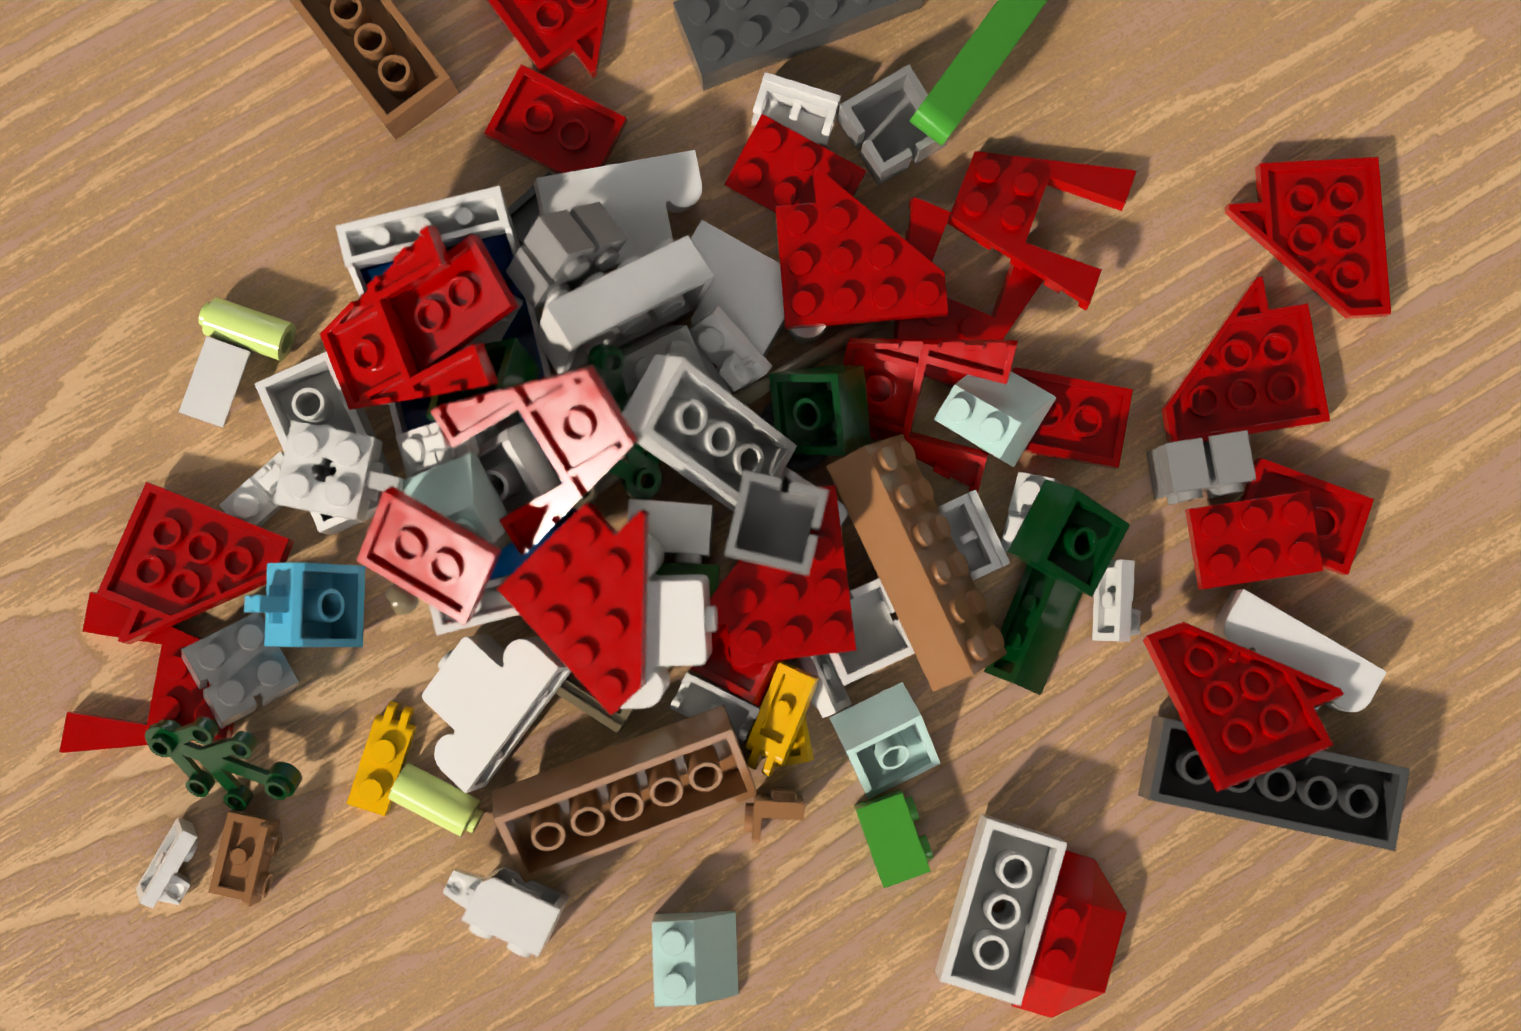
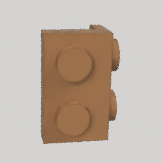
M771 787V794L757 793L758 795L754 796V803L746 802L744 832H752V843H760L762 818L804 820L805 802L803 796L796 795L795 788Z
M235 810L228 811L208 893L242 900L241 904L249 907L260 902L262 897L265 898L268 895L273 877L272 873L268 872L271 857L277 855L282 842V833L278 832L280 820Z

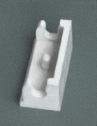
M764 72L753 108L754 115L751 125L756 126L761 114H764L826 148L839 110L841 95Z
M206 336L179 413L224 428L251 352Z
M976 489L938 507L941 515L950 524L951 537L958 551L964 555L968 562L972 581L1010 564Z
M686 672L670 707L687 717H691L724 704L741 744L745 741L760 711L759 706L690 672Z

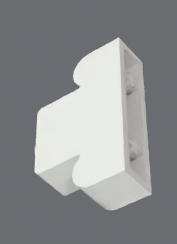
M691 150L538 177L534 182L540 216L566 209L570 213L574 207L600 202L628 238L618 253L619 259L610 267L615 268L627 258L634 255L642 258L652 253V250L659 243L670 238L673 239L667 210L673 213H681L688 210L701 196L702 181L696 152Z
M701 220L691 240L714 277L693 314L691 323L694 325L719 306L759 352L766 357L781 329L785 326L780 263ZM829 326L788 329L787 331L790 337L797 343L809 345L819 341Z
M650 535L648 537L646 684L620 709L647 708L656 704L664 695L670 683L669 671L665 666L703 665L712 654L711 632H717L718 628L717 607L710 606L708 577L704 574L657 575L656 571L659 570L663 563L664 552L658 540Z
M1245 589L1231 591L1213 626L1214 635L1341 688L1344 695L1325 704L1328 708L1336 711L1358 712L1365 709L1387 673L1385 670ZM1320 706L1315 708L1316 712L1319 710Z
M488 634L467 636L460 640L455 649L443 656L438 664L440 670L422 694V699L455 731V733L445 735L438 740L434 752L436 764L464 793L486 787L571 672L540 636L513 641L506 647V650Z

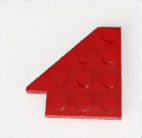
M487 0L540 74L545 73L571 53H574L592 78L598 75L610 0Z
M1379 157L1259 163L1255 167L1258 202L1228 204L1225 207V214L1345 319L1386 317L1390 315L1391 303Z
M819 168L813 169L815 203L775 206L785 329L948 315L945 272Z
M1263 276L1252 280L1161 409L1167 443L1202 438L1203 443L1209 442L1208 437L1241 431H1247L1248 435L1329 422L1330 415L1308 303L1269 309Z
M146 482L96 594L131 608L118 641L125 644H133L266 585L267 563H286L295 541Z
M836 485L818 487L829 491L819 531L810 529L809 532L810 535L818 536L808 576L739 560L710 597V606L717 607L718 625L727 624L732 666L857 651Z
M588 502L506 579L497 590L610 715H613L646 684L649 513L645 509L639 511L617 532L591 502Z
M1186 622L1154 632L1143 639L1217 792L1323 751L1333 745L1315 708L1344 695L1341 688Z

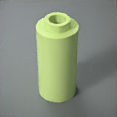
M218 297L214 298L210 303L207 302L203 305L198 319L204 335L279 361H283L289 354L296 332L295 324Z
M407 763L388 797L389 800L460 837L464 835L466 830L473 833L484 814V811L479 809L480 799L464 793L457 787L411 763Z

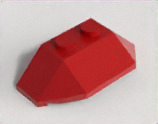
M1065 850L1021 1006L1011 1003V1006L1053 1018L1105 994L1127 912L1094 858Z

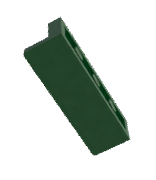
M1027 564L1000 630L1004 638V648L1007 654L987 666L984 672L1038 695L1042 694L1082 593Z

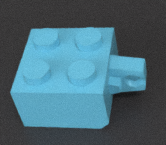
M300 562L267 563L266 595H245L244 612L265 613L264 646L363 647L365 566Z

